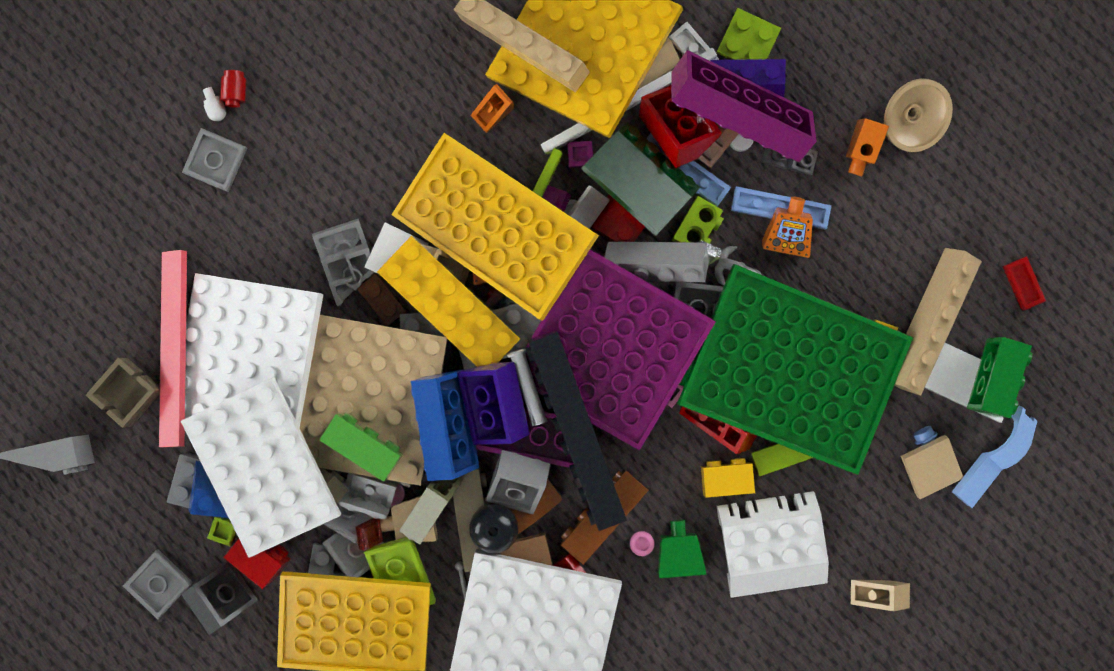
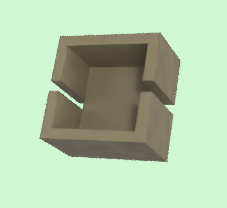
M117 358L85 396L101 410L109 409L106 414L122 428L132 427L160 395V386L148 375H142L144 372L128 358Z

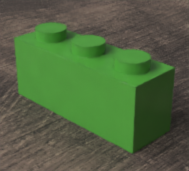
M346 412L344 415L336 414L319 441L381 481H386L403 456L399 452L400 447L390 440H387L386 443L377 438L379 433L368 426L363 429L356 424L358 420Z

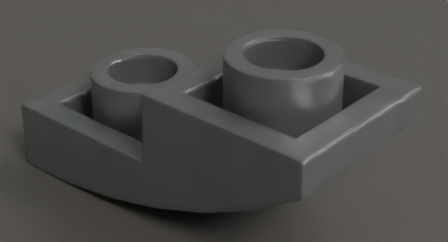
M765 148L762 163L812 175L818 151L810 149L802 160L797 162L791 158H785L777 151Z

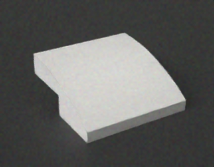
M384 223L364 267L377 273L410 236L415 238L420 244L428 246L429 243Z

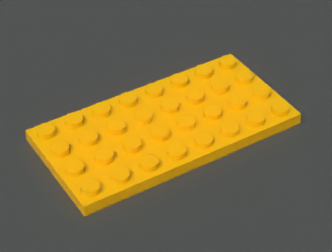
M443 133L392 213V216L542 321L599 236L446 133Z

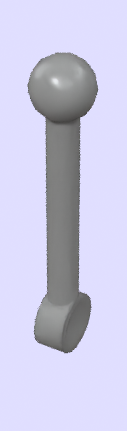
M459 561L455 564V568L459 571L465 600L467 586L463 572L464 565L463 562Z

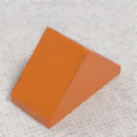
M495 84L470 116L487 133L514 109V103L498 84Z

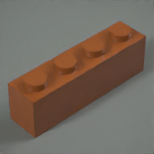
M626 469L622 473L618 470L612 477L625 516H627L649 490ZM587 507L578 515L577 519L579 522L574 528L569 526L560 536L563 539L561 546L583 565L619 525L617 524L599 531L596 524L591 526L586 512L589 511Z

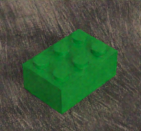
M1005 337L987 338L966 409L993 417L1011 418L1018 408V400H1016L1018 392L1022 390L1025 384V376L1023 375L1026 366L1030 364L1032 359V352H1030L1032 345Z

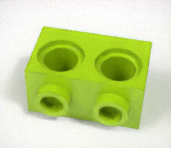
M697 196L672 241L690 243L687 239V233L695 231L699 235L698 243H706L708 247L712 240L708 236L712 229L718 230L724 219L720 217L723 210ZM706 210L710 212L711 221H701L699 218L700 211Z

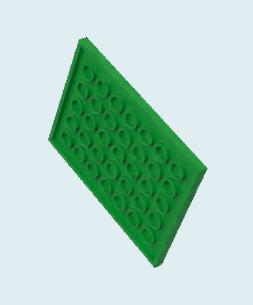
M733 264L711 317L716 322L696 355L677 404L858 475L913 337Z

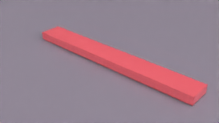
M184 250L162 252L159 447H185V429L181 423V420L185 419L187 251Z

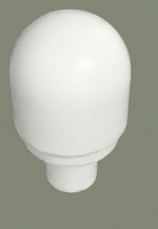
M212 87L203 89L206 98L203 101L204 108L208 117L213 121L223 120L226 116V108L224 103L220 101V96H215Z

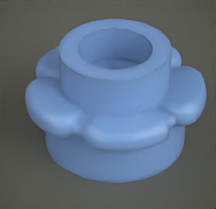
M926 426L913 434L916 440L914 443L923 446L935 440L937 432L933 431L931 426Z

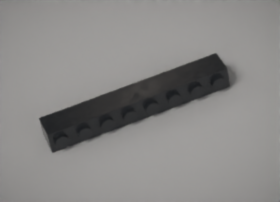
M557 330L528 340L530 347L525 349L530 362L536 361L539 370L534 373L539 386L544 384L548 393L543 395L547 408L554 409L556 417L552 418L556 432L562 431L565 440L560 443L565 456L571 455L574 464L569 465L573 478L580 479L582 487L578 488L582 502L588 501L591 510L586 512L591 526L596 524L598 530L601 531L627 521Z

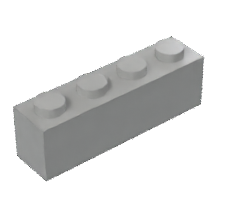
M608 242L604 256L645 281L705 282L709 263L706 243Z

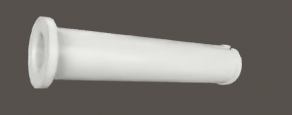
M521 349L509 353L507 356L508 358L511 357L512 362H515L519 385L532 422L531 424L532 426L540 425L547 422V418L545 417L525 352L527 351L526 349Z

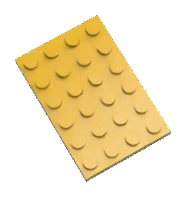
M282 571L280 575L277 667L319 671H426L431 583Z

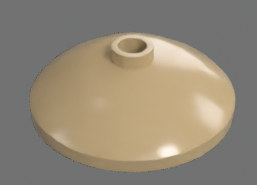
M930 79L912 80L900 87L889 100L884 114V124L889 126L886 135L890 142L907 152L923 151L936 144L947 131L952 118V100L948 91L940 83Z

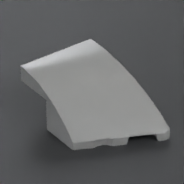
M359 219L312 234L337 306L341 305L366 278H369L374 273L364 267L369 258L370 251ZM360 239L362 244L355 246Z

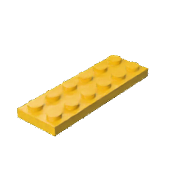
M412 236L377 271L477 367L498 363L520 340L508 326Z

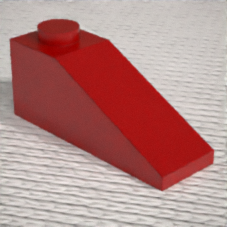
M683 406L679 414L735 454L749 450L757 435Z

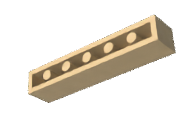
M460 0L454 8V11L462 21L575 93L590 73L583 61L485 0Z
M944 249L906 335L913 337V340L894 386L921 396L982 262L981 260L966 251Z

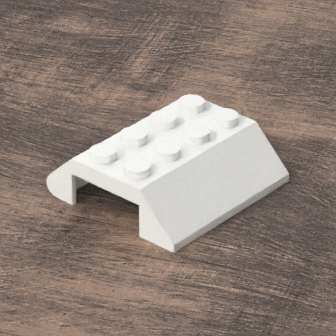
M814 491L803 493L804 504L800 493L794 494L793 501L796 510L789 511L785 496H779L781 509H779L776 497L755 500L756 513L752 501H746L745 509L748 514L746 518H740L739 507L736 503L731 504L732 516H730L727 504L717 506L729 572L727 573L731 598L828 583L829 561L821 511Z

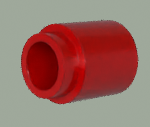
M225 70L224 76L221 77L220 101L225 102L227 107H240V104L245 103L246 96L244 72Z

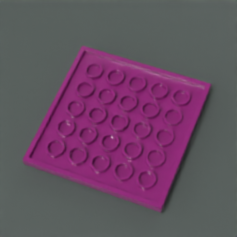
M590 249L545 319L539 323L531 339L557 330L591 423L640 451L716 321ZM525 352L537 392L541 395L548 394L545 385L539 386L534 372L539 370L536 361L530 362L528 354Z

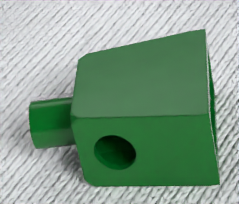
M685 520L670 521L671 535H661L659 578L706 575V568L697 535L695 533H686Z

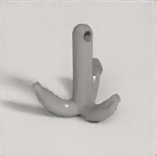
M737 246L726 247L719 254V262L715 266L714 274L718 283L723 286L725 285L723 270H731L733 264L761 275L760 271L746 266L743 262L727 258L733 251L738 250Z

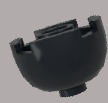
M487 504L480 507L473 514L469 524V534L474 545L481 551L490 554L508 550L516 541L519 532L515 514L508 507L500 504Z

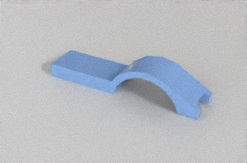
M1018 406L1015 414L1011 416L1014 420V428L1007 441L996 450L982 453L953 489L952 493L967 506L973 508L1003 469L1018 463L1029 450L1037 420L1033 417L1029 418L1025 414L1026 409L1022 406Z

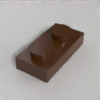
M377 274L357 288L387 327L398 320L400 314L407 312Z

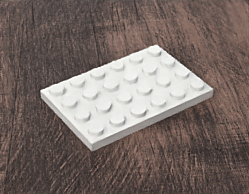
M274 377L181 420L249 558L341 515Z

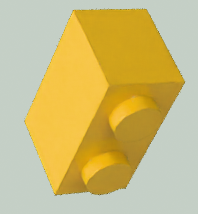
M745 458L731 459V464L722 465L721 460L707 461V466H701L703 496L706 498L755 493L753 464L746 462Z

